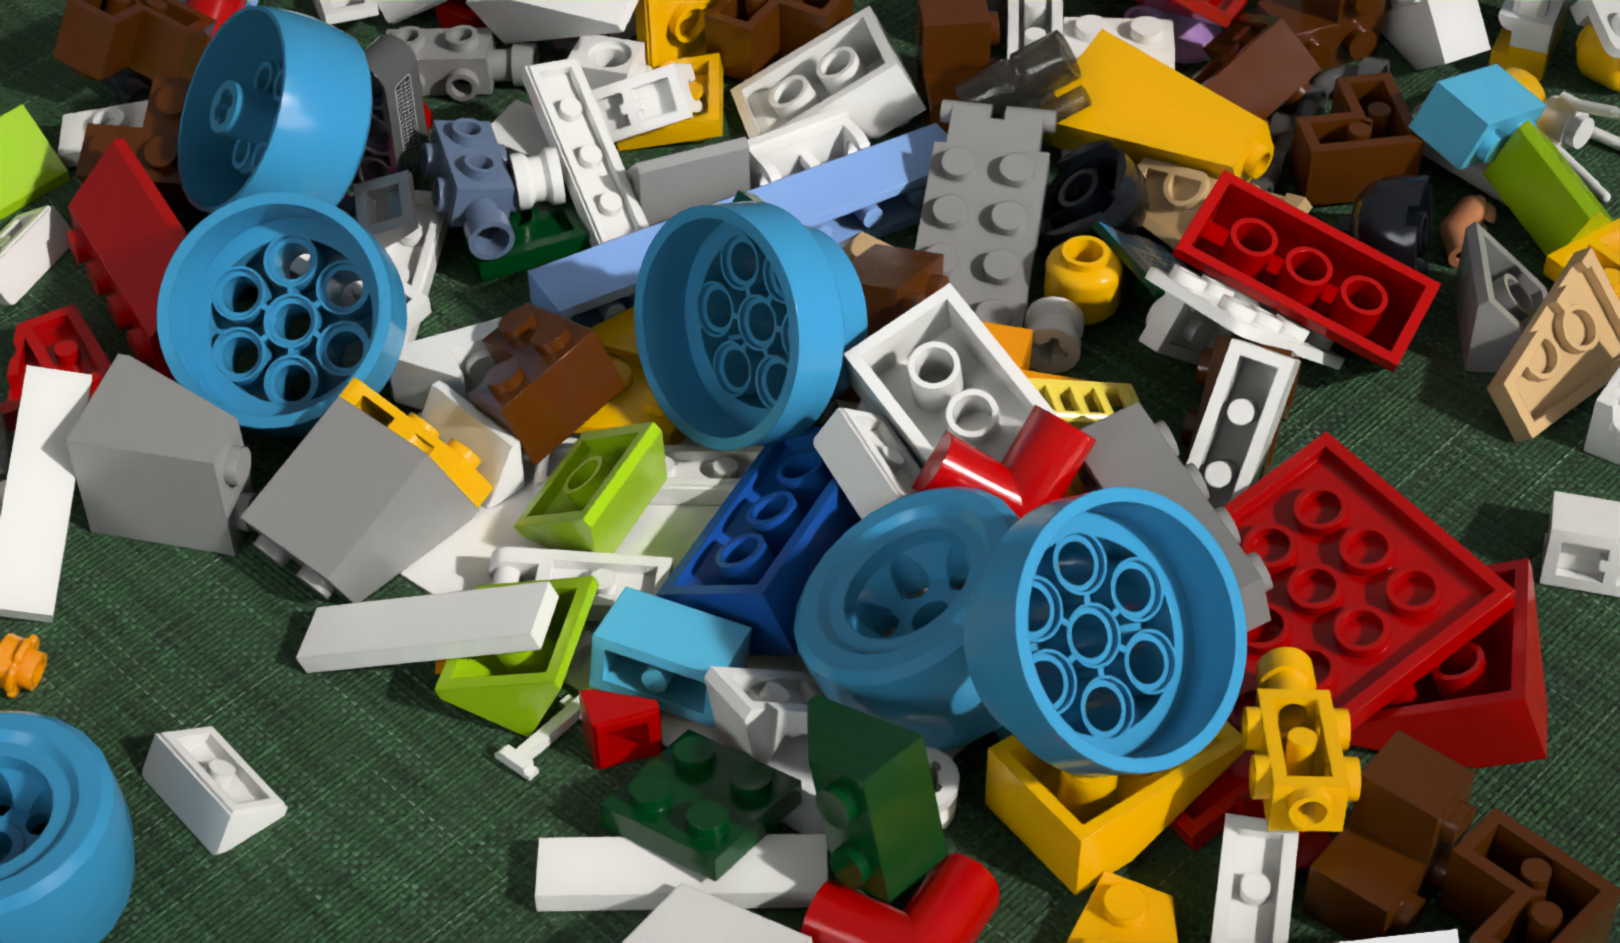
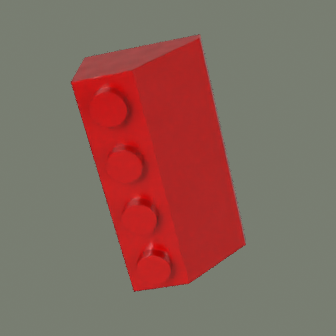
M124 137L110 143L69 203L68 208L74 229L66 231V238L78 264L87 262L85 264L87 275L96 295L100 297L107 294L106 304L118 330L128 329L126 331L127 339L135 359L142 363L148 362L152 369L172 380L175 378L165 361L157 331V303L160 286L173 254L188 234Z
M1226 170L1220 175L1172 256L1393 373L1441 286V283Z

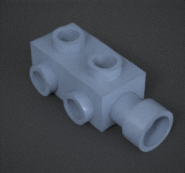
M460 118L455 121L434 120L430 143H423L420 152V168L423 178H434L431 191L433 210L437 213H446L450 227H464L463 231L469 250L475 257L483 260L498 259L507 254L514 245L515 235L509 221L510 213H516L519 207L514 178H510L507 170L506 148L503 144H498L490 121H478L472 118Z

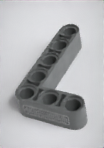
M383 34L378 36L364 50L372 79V116L365 152L356 176L349 187L351 190H354V184L404 170L412 173L413 180L421 172V147L423 143L429 142L418 63L409 45L394 35Z

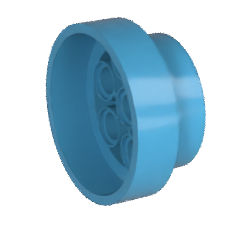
M267 192L243 197L226 204L203 219L190 231L173 254L160 286L157 303V331L165 361L178 384L238 418L241 429L275 438L307 436L353 377L359 379L379 394L398 363L404 345L407 326V306L403 284L392 258L383 245L357 221L333 204L317 197L294 192ZM309 254L310 266L307 272L297 279H290L289 270L292 262L300 255ZM354 281H362L363 292L360 299L351 306L342 307L341 295L344 288ZM257 287L258 299L255 305L248 311L240 313L238 309L240 296L247 289ZM302 314H309L311 323L307 333L297 340H291L289 331L292 322ZM355 341H362L363 354L359 362L352 367L343 368L341 356L346 346ZM257 346L258 360L255 366L250 371L240 374L238 369L240 356L248 348ZM309 374L311 386L308 393L302 399L292 402L290 398L291 384L298 376Z
M740 201L700 205L681 211L668 220L655 235L647 249L639 271L634 302V324L641 365L649 387L663 412L684 435L696 443L715 450L729 451L792 439L811 427L821 416L828 403L837 399L851 385L843 354L865 340L868 331L866 301L857 272L846 253L831 237L816 228L803 225L792 214L779 206L762 201Z
M1113 487L1050 501L1024 515L1007 531L994 549L971 592L964 620V650L971 680L987 710L1005 729L1010 731L1037 757L1058 769L1088 777L1144 774L1176 767L1202 751L1224 726L1238 698L1244 677L1247 656V625L1244 605L1234 572L1222 549L1206 527L1185 508L1167 497L1140 488Z

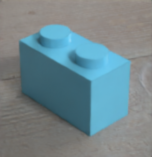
M1494 64L1437 81L1408 127L1454 167L1461 170L1481 162L1488 164L1495 160L1497 154L1510 137L1527 120L1539 129L1535 123L1547 105L1502 67Z
M626 586L592 635L589 686L606 692L656 699L662 711L716 728L704 676L710 666L747 668L752 627Z

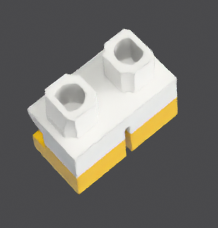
M1505 0L1499 12V21L1502 28L1491 50L1488 66L1498 64L1503 69L1515 67L1527 70L1538 81H1541L1565 26L1570 0Z

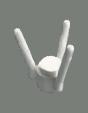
M1562 92L1559 96H1551L1544 102L1547 107L1537 120L1536 125L1553 142L1590 191L1601 202L1607 203L1611 199L1610 193L1565 149H1570L1571 147L1579 149L1591 138L1620 151V137L1595 127L1594 120L1589 117V114L1620 120V108L1582 100L1567 92Z

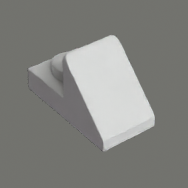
M501 318L404 343L398 363L389 378L391 395L394 402L423 410L432 384L439 380L446 383L468 400L467 391L475 389L482 383L487 372L496 365L482 340L498 327Z
M710 666L704 676L716 729L721 739L729 748L766 765L784 735L790 737H797L800 734L808 735L807 702L816 695L826 698L822 690L804 672Z

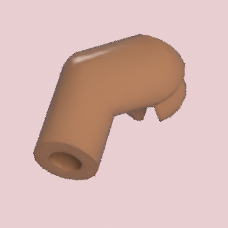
M1469 195L1462 197L1439 224L1438 231L1447 259L1452 267L1458 268L1466 227L1476 221L1487 231V226L1484 225L1485 220L1491 224H1494L1496 221V209L1492 204L1486 202L1484 196Z

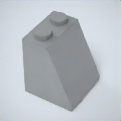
M117 354L65 440L91 532L235 556L247 531H253L240 517L259 495L254 493L250 475L251 452L248 447H244L238 418L132 356Z
M338 396L240 518L260 535L253 543V546L274 563L284 569L289 561L293 560L302 567L296 576L325 599H328L336 591L350 602L359 603L472 520L479 509L427 453Z

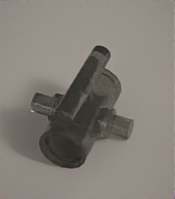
M1058 30L1011 53L1010 59H1000L957 82L955 85L959 101L993 104L992 118L1003 119L1005 117L1006 106L1057 110L1058 123L1092 105L1091 99L1082 85L1056 97L1055 91L1081 78V71L1076 57L1068 42Z

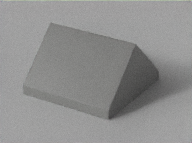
M746 136L638 162L626 171L649 226L669 220L688 208L713 204L735 196L738 190L745 192L751 190L749 145Z
M1476 221L1465 229L1453 291L1465 371L1498 372L1548 294V289Z

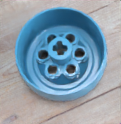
M261 5L247 6L231 15L219 27L200 58L186 94L180 119L177 145L178 171L182 189L189 203L199 211L210 215L226 204L243 197L267 192H294L317 197L337 207L356 176L365 152L371 126L373 105L372 79L365 52L358 41L328 23L309 15L283 8Z
M962 486L933 488L896 499L867 515L847 530L823 555L807 579L797 603L794 634L797 649L803 662L827 699L922 734L926 747L937 748L942 752L967 745L1002 726L981 701L971 680L964 650V620L973 587L1002 537L1020 520L1016 513L1001 498L982 489ZM965 582L963 588L961 590H958L959 587ZM928 588L922 596L913 599L920 590ZM897 626L891 635L883 637L884 633L889 629Z
M0 710V806L11 807L7 813L0 816V943H100L111 932L128 904L135 878L133 827L129 808L103 752L84 732L58 718L29 711ZM48 823L41 835L31 834L32 829L37 825Z

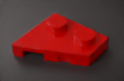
M75 304L16 325L13 340L15 355L10 359L7 371L10 389L7 401H1L0 407L8 433L16 430L27 365L92 375L90 399L110 368L111 362Z

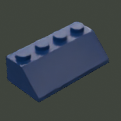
M823 426L809 427L806 431L792 439L764 446L656 594L657 597L752 627L749 655L786 656L797 654L794 622L796 606L806 581L823 555L847 530L862 520L814 447V438Z

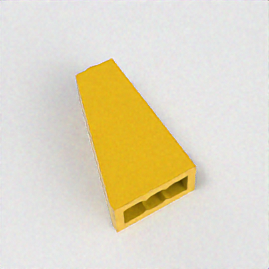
M1101 29L1039 108L1057 110L1055 134L1043 133L1044 141L1050 145L1073 151L1083 144L1099 140L1109 141L1116 149L1120 147L1136 165L1144 157L1203 171L1208 177L1219 179L1222 172L1226 170L1249 183L1252 178L1258 179L1265 173L1274 155V146L1266 121L1104 29Z

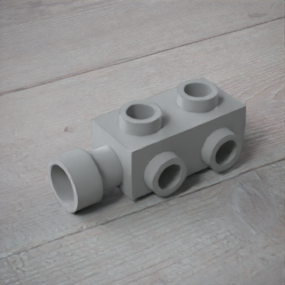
M459 25L453 28L421 29L416 26H405L399 29H387L386 34L402 39L414 52L418 63L422 96L449 95L458 101H469L476 95H491L495 82L513 81L515 87H525L521 79L524 67L540 64L536 43H513L512 49H497L495 35L489 27L474 28L469 25ZM457 79H464L470 84L459 83Z

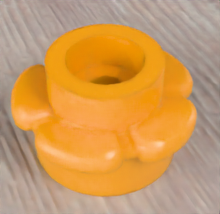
M9 633L0 643V687L5 689L9 698H15L21 688L33 691L43 676L48 655L39 651L40 641L37 635L31 634L29 638H23Z

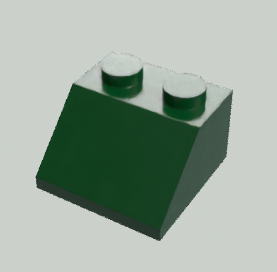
M816 695L807 702L808 761L816 791V806L822 817L829 846L831 868L835 873L836 880L841 881L846 886L859 889L890 903L948 855L923 735Z

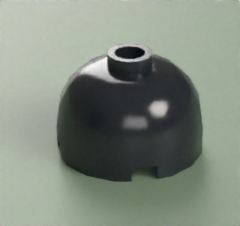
M1103 140L1083 144L1064 155L1055 164L1061 172L1054 178L1050 186L1047 184L1040 232L1054 247L1076 236H1093L1103 241L1091 228L1096 220L1125 234L1137 235L1145 221L1150 205L1147 183L1139 167L1120 147L1116 149L1109 141Z
M1393 175L1385 176L1369 183L1356 197L1352 213L1341 214L1338 230L1428 276L1430 262L1418 261V258L1423 259L1427 243L1432 244L1433 190L1432 184H1427L1429 176Z

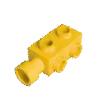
M1293 647L1272 649L1265 653L1256 665L1258 688L1255 706H1244L1242 711V746L1244 750H1254L1255 755L1252 754L1249 768L1251 798L1263 800L1268 830L1343 832L1347 802L1358 801L1361 791L1359 758L1343 756V752H1348L1350 745L1351 724L1349 711L1347 708H1333L1330 690L1316 689L1313 664L1310 657L1304 651Z

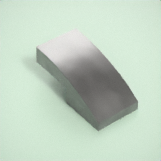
M408 170L354 184V196L342 199L337 206L369 231L384 248L398 242L419 228L412 173Z

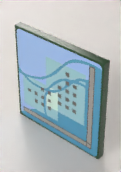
M1097 220L1091 226L1133 272L1125 286L1138 301H1143L1147 295L1155 303L1166 292L1145 279L1151 266L1170 273L1174 264H1177L1193 272L1182 260L1172 256L1173 251L1165 245L1138 235L1125 234Z

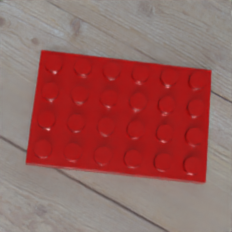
M1326 431L1223 506L1231 515L1241 538L1240 547L1246 555L1255 551L1261 557L1273 583V589L1265 592L1271 621L1247 632V656L1244 677L1238 698L1227 721L1241 733L1243 707L1255 706L1258 688L1256 678L1257 662L1265 653L1272 649L1293 647L1304 651L1310 657L1316 679V689L1330 690L1333 708L1348 709L1352 732L1516 606V590ZM1245 750L1169 824L1194 851L1198 850L1224 829L1226 813L1238 815L1234 799L1250 794L1249 768L1252 754L1255 755L1254 750Z

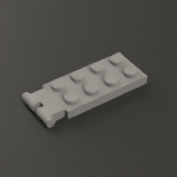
M943 99L940 110V122L949 123L946 142L934 141L915 250L944 254L943 275L949 278L951 285L981 321L1024 328L1050 168V153L1040 151L1043 133L1055 134L1057 110L1006 106L1004 119L992 118L993 104Z

